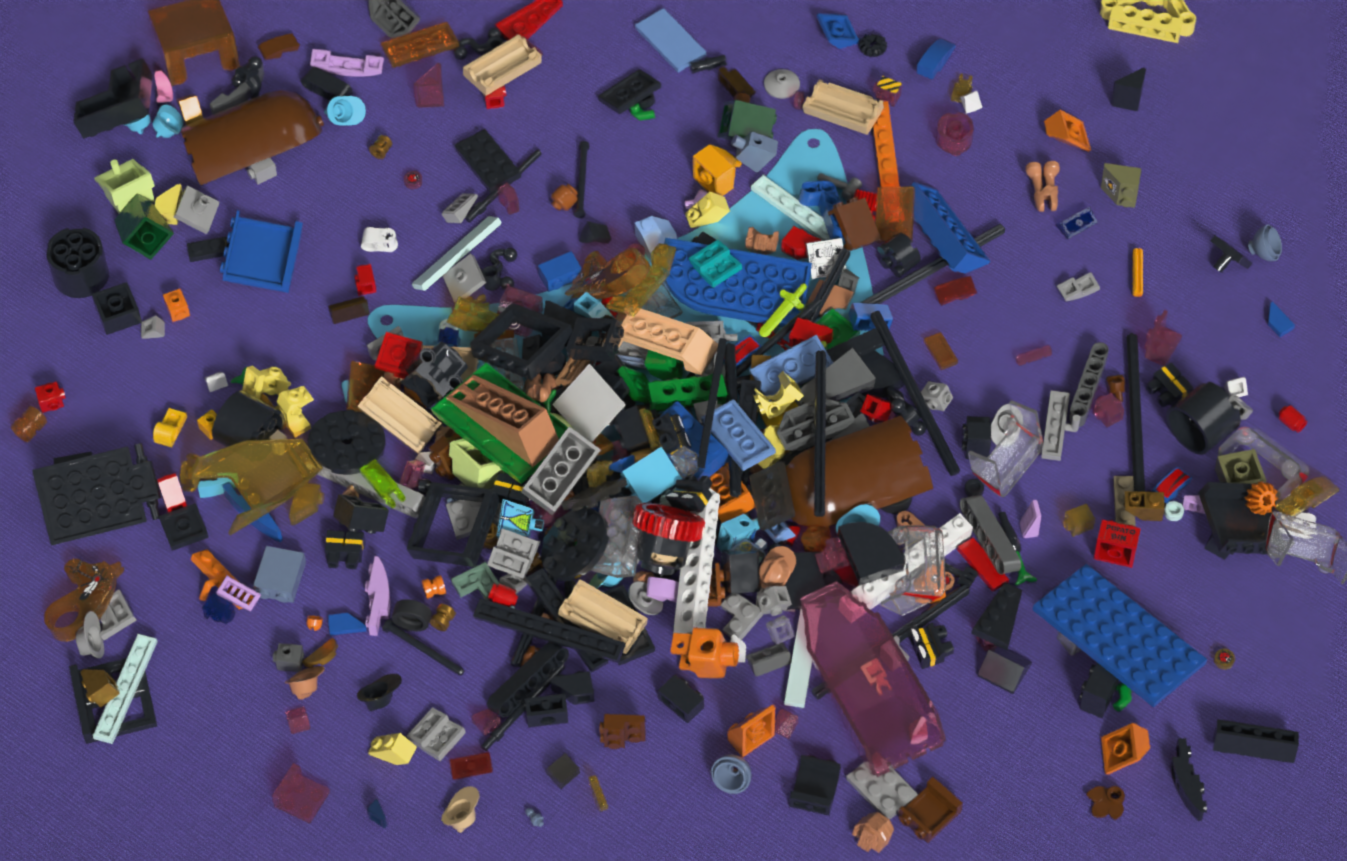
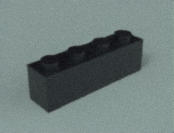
M1217 719L1213 735V751L1294 763L1299 746V732L1220 719Z

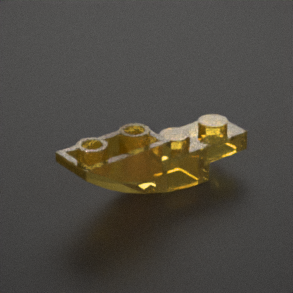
M1326 476L1317 477L1293 489L1291 495L1277 503L1275 509L1290 521L1308 508H1315L1339 492L1340 489Z

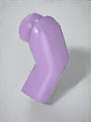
M699 190L693 200L684 201L685 209L688 210L707 194V191Z

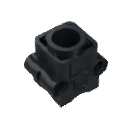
M439 342L432 349H422L406 363L405 369L408 374L401 383L407 389L414 391L419 396L421 402L427 408H430L435 402L442 400L463 382L460 376L466 371L468 365L462 360L457 351L444 342Z

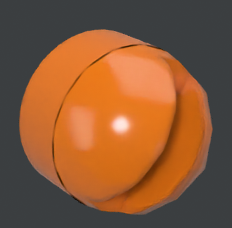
M314 615L307 616L306 624L308 629L312 630L314 627V631L319 630L322 626L323 618Z

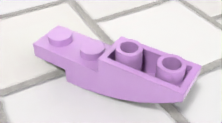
M375 556L373 564L370 563L369 566L370 581L367 580L365 585V592H368L370 600L369 610H371L370 616L367 615L366 627L369 628L370 635L378 636L381 619H389L391 600L384 566L380 558Z

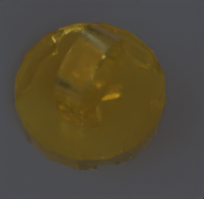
M192 453L186 455L188 459L182 463L180 481L181 484H184L182 489L185 492H194L198 487L200 478L216 480L217 472L201 470L199 455Z

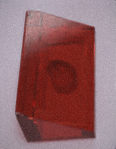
M489 751L449 759L453 780L493 772Z

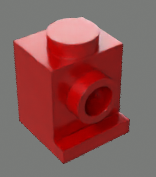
M371 264L356 267L357 274L354 275L358 296L376 293Z

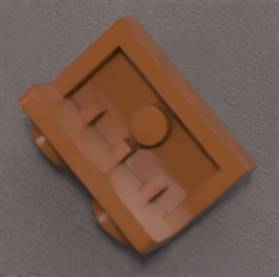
M715 563V568H712L708 607L721 606V599L725 598V587H721L720 581H724L723 569H719V563Z

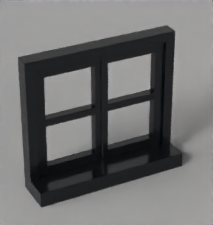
M127 658L84 669L104 670L113 678L112 673L122 671ZM77 664L71 665L69 670L86 744L97 742L99 740L93 738L96 725L92 708L100 706L95 702L91 703L86 696L87 690L81 682L83 678L80 672L83 669L78 670ZM144 671L138 685L139 689L136 690L133 697L141 698L145 717L122 722L116 737L157 727L146 671Z

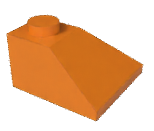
M1062 110L1057 111L1044 121L1045 131L1049 137L1084 151H1091L1083 121Z
M1131 723L1101 737L1105 774H1111L1141 760L1150 749L1147 729Z

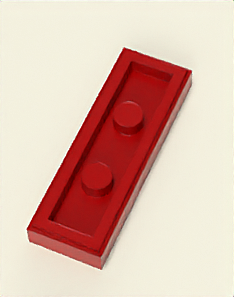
M974 538L958 546L957 551L978 572L979 577L992 592L1001 588L1005 582H1009L1005 574L1000 575L996 571L985 550Z

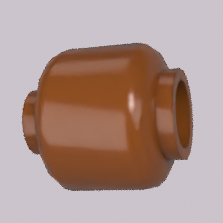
M561 184L551 194L553 201L551 204L558 211L561 209L568 211L577 202L578 198L576 195L578 193L571 185Z

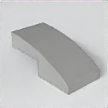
M1091 272L1076 280L1072 277L1057 285L1065 301L1076 300L1100 290V286Z

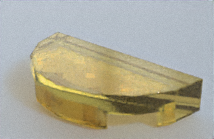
M597 776L588 777L599 812L607 810L608 804Z

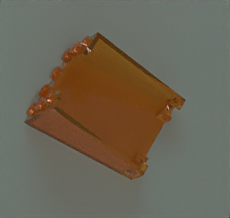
M187 0L148 11L150 23L171 86L182 84L187 80L184 62L186 58L218 50L224 70L231 71L240 67L234 33L220 0Z

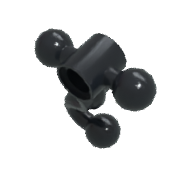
M491 28L487 34L489 38L487 43L481 45L472 38L461 39L454 49L455 58L463 60L467 57L468 52L464 47L465 45H470L479 55H485L503 44L501 31L498 28Z
M252 56L248 63L235 69V75L231 80L232 85L236 88L245 82L251 88V99L258 97L261 90V81L258 74L262 66V60L257 56Z
M514 248L496 249L489 256L490 262L494 266H487L483 270L480 268L486 281L484 287L489 291H494L501 286L503 290L510 291L514 287V280L509 276L500 277L503 264L497 257L503 256L506 261L513 262L517 259L518 253Z
M888 387L886 393L891 402V410L897 413L896 417L902 416L909 427L912 426L913 434L917 436L923 435L926 432V426L924 422L918 421L921 418L920 414L911 404L903 399L904 396L901 391Z

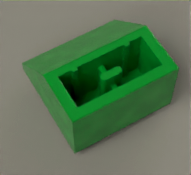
M648 350L644 364L652 376L663 381L675 377L678 379L682 378L683 361Z

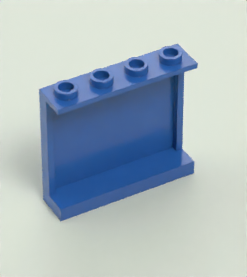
M237 210L236 217H232L230 225L233 231L229 232L227 237V243L230 244L224 250L223 257L226 258V261L221 263L220 273H223V281L289 293L303 222L296 221L295 227L241 218L239 217L240 211Z

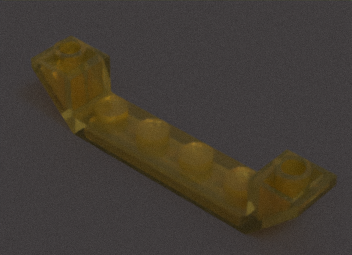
M659 243L651 252L652 266L625 297L614 295L606 305L607 309L634 317L669 276L676 247Z

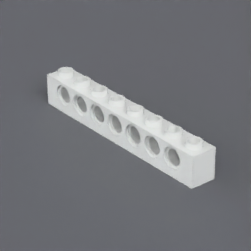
M711 488L709 490L712 493V497L702 512L690 511V513H695L703 518L706 523L702 539L695 542L691 541L686 564L680 570L673 633L692 634L694 627L706 628L720 494Z
M958 514L904 553L907 561L904 571L858 586L840 599L838 610L852 624L917 577L926 567L935 563L937 557H945L971 537L972 525L961 514Z

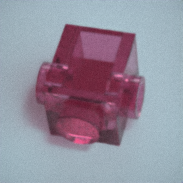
M1110 393L1106 396H1100L1095 401L1094 415L1108 428L1123 420L1124 408L1121 401Z

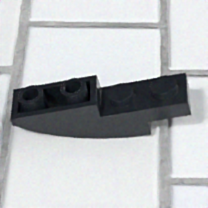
M1178 738L1176 745L1177 757H1172L1170 764L1174 785L1189 812L1197 821H1202L1204 813H1207V803L1202 798L1204 782H1200L1199 774L1194 775L1193 764L1189 763L1191 746H1187L1186 738Z

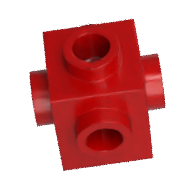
M57 381L35 387L42 413L64 407L62 399H66L63 388H59Z

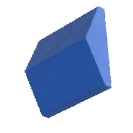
M817 14L818 21L829 43L841 49L860 42L847 15Z

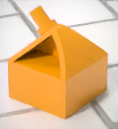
M709 144L693 155V178L708 192L724 196L734 189L736 167H740L741 162L728 151Z

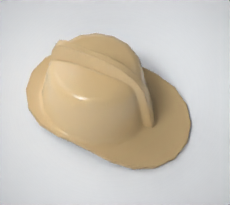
M472 786L465 787L454 795L442 815V822L444 824L451 825L461 833L465 828L474 823L476 819L474 808L479 800L477 788Z

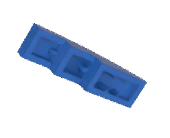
M230 483L222 486L227 500L246 521L279 543L283 541L281 530L262 503L254 506L246 493L238 496Z

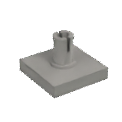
M187 185L173 218L207 234L220 202Z

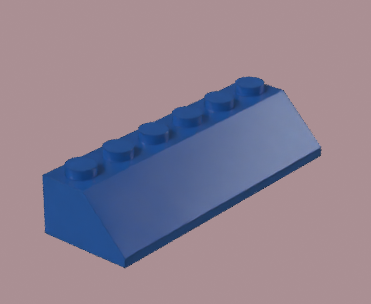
M913 182L901 197L905 203L904 207L913 214V219L921 225L922 231L930 237L931 244L938 248L940 256L949 263L948 267L954 272L958 271L966 274L989 264V258L939 191Z

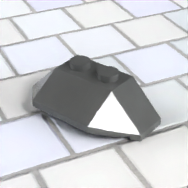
M369 0L370 19L391 39L410 33L421 19L420 15L405 0Z
M826 399L825 440L837 436L855 421L847 403ZM815 400L785 412L777 430V436L785 450L802 451L815 445Z

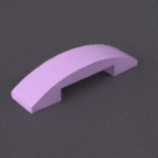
M313 49L310 65L332 74L364 77L382 74L384 57L366 55V59L331 56V51Z

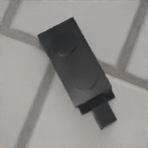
M227 237L187 243L190 262L223 257L225 247H229L230 244L227 243Z

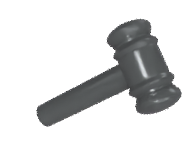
M822 173L817 178L820 181H830L835 187L842 189L841 196L846 201L852 199L855 190H859L862 186V182L858 178H852L848 184Z

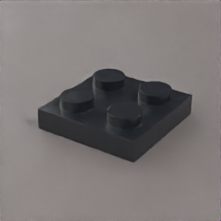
M196 503L159 516L172 551L209 538Z

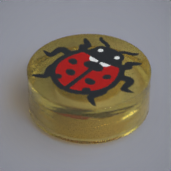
M1220 649L1216 652L1214 662L1218 668L1226 670L1234 665L1235 655L1231 650Z

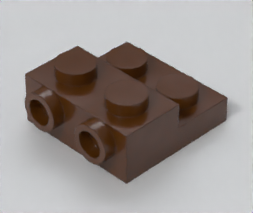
M456 432L448 439L442 436L429 447L431 451L429 458L437 465L435 468L436 473L450 481L456 477L452 470V458L449 456L450 442L463 439Z
M604 714V721H600V743H604L605 747L619 749L625 748V741L633 743L646 741L645 715Z

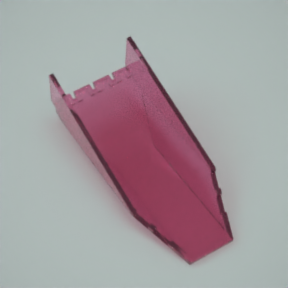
M837 581L802 597L801 604L807 651L870 774L877 777L890 772L889 766L896 769L909 763L907 759L909 756L913 761L927 754L926 748L932 752L944 746L943 742L946 741L939 713L878 612L874 613L867 608L865 602L858 601L849 590Z

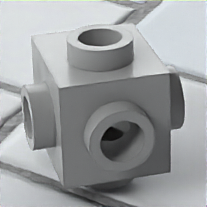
M928 381L921 391L931 410L944 411L953 399L949 387L944 383Z
M769 586L757 595L762 614L777 616L783 612V609L792 605L786 586Z

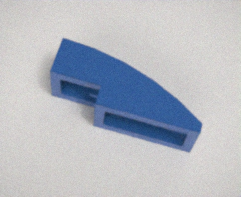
M938 39L930 46L917 64V74L933 80L937 72H940L956 45L943 39Z

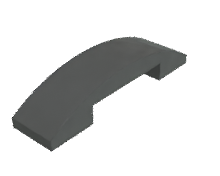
M263 62L258 74L261 83L265 74ZM244 82L228 97L223 93L210 103L212 115L247 101L251 96V88Z

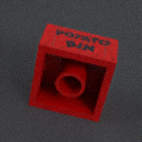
M1102 520L1094 559L1132 568L1141 528H1137L1134 525L1116 523L1112 520Z

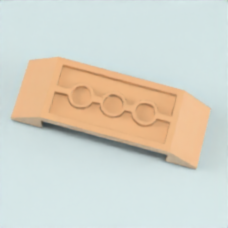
M635 306L620 311L615 318L618 319L624 329V336L621 338L618 347L625 341L681 360L686 371L702 376L717 352L718 343L698 327Z

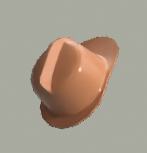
M779 546L771 549L759 567L760 586L762 588L784 586L796 565V557L791 549Z
M323 666L306 668L286 680L285 683L289 684L292 693L299 700H302L317 690L318 676L323 673L325 668Z

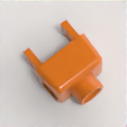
M694 627L692 634L673 633L670 652L671 654H681L680 670H690L698 678H723L726 674L727 666L736 667L738 664V643L726 642L719 629ZM679 644H684L682 648H678Z

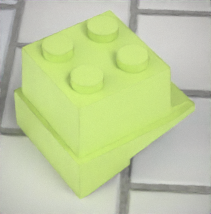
M134 159L121 165L118 164L117 160H112L110 162L111 170L94 177L95 181L103 189L106 198L119 214L136 194L141 195L152 203L155 202L152 188L155 187L152 176Z
M465 439L450 442L449 456L452 458L453 474L468 487L492 488L499 472L504 473V471Z

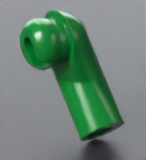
M638 103L630 108L631 115L640 121L655 118L654 110L644 111L639 107Z
M1124 683L1117 685L1120 698L1113 704L1114 709L1118 712H1121L1132 700L1131 689Z

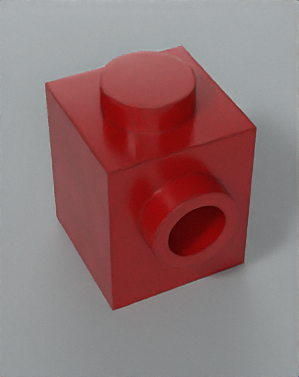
M505 86L498 88L487 96L484 95L487 109L504 107Z
M867 394L860 412L869 416L868 419L873 422L887 421L892 411L890 407L891 402Z

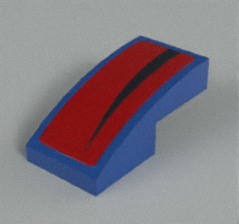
M751 335L735 344L736 368L762 346Z
M1177 466L1155 486L1152 492H1164V502L1167 504L1177 497L1181 489L1190 484L1193 477Z

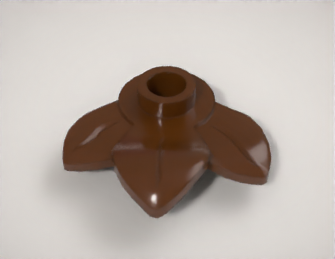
M1097 786L1087 792L1086 796L1095 802L1092 807L1093 817L1103 818L1110 815L1112 819L1117 820L1122 816L1124 812L1122 803L1125 800V793L1120 787L1112 786L1107 789ZM1116 795L1118 799H1113L1111 796Z

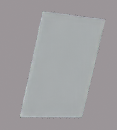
M589 364L552 405L576 432L592 443L626 404Z

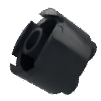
M901 232L893 235L877 248L882 258L880 260L881 265L885 269L889 268L897 277H901L920 262V253L917 247L913 249L911 246L912 240Z

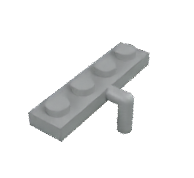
M1052 390L1050 392L1041 456L1043 459L1061 461L1064 432H1077L1079 429V415L1073 416L1072 424L1066 423L1070 393Z

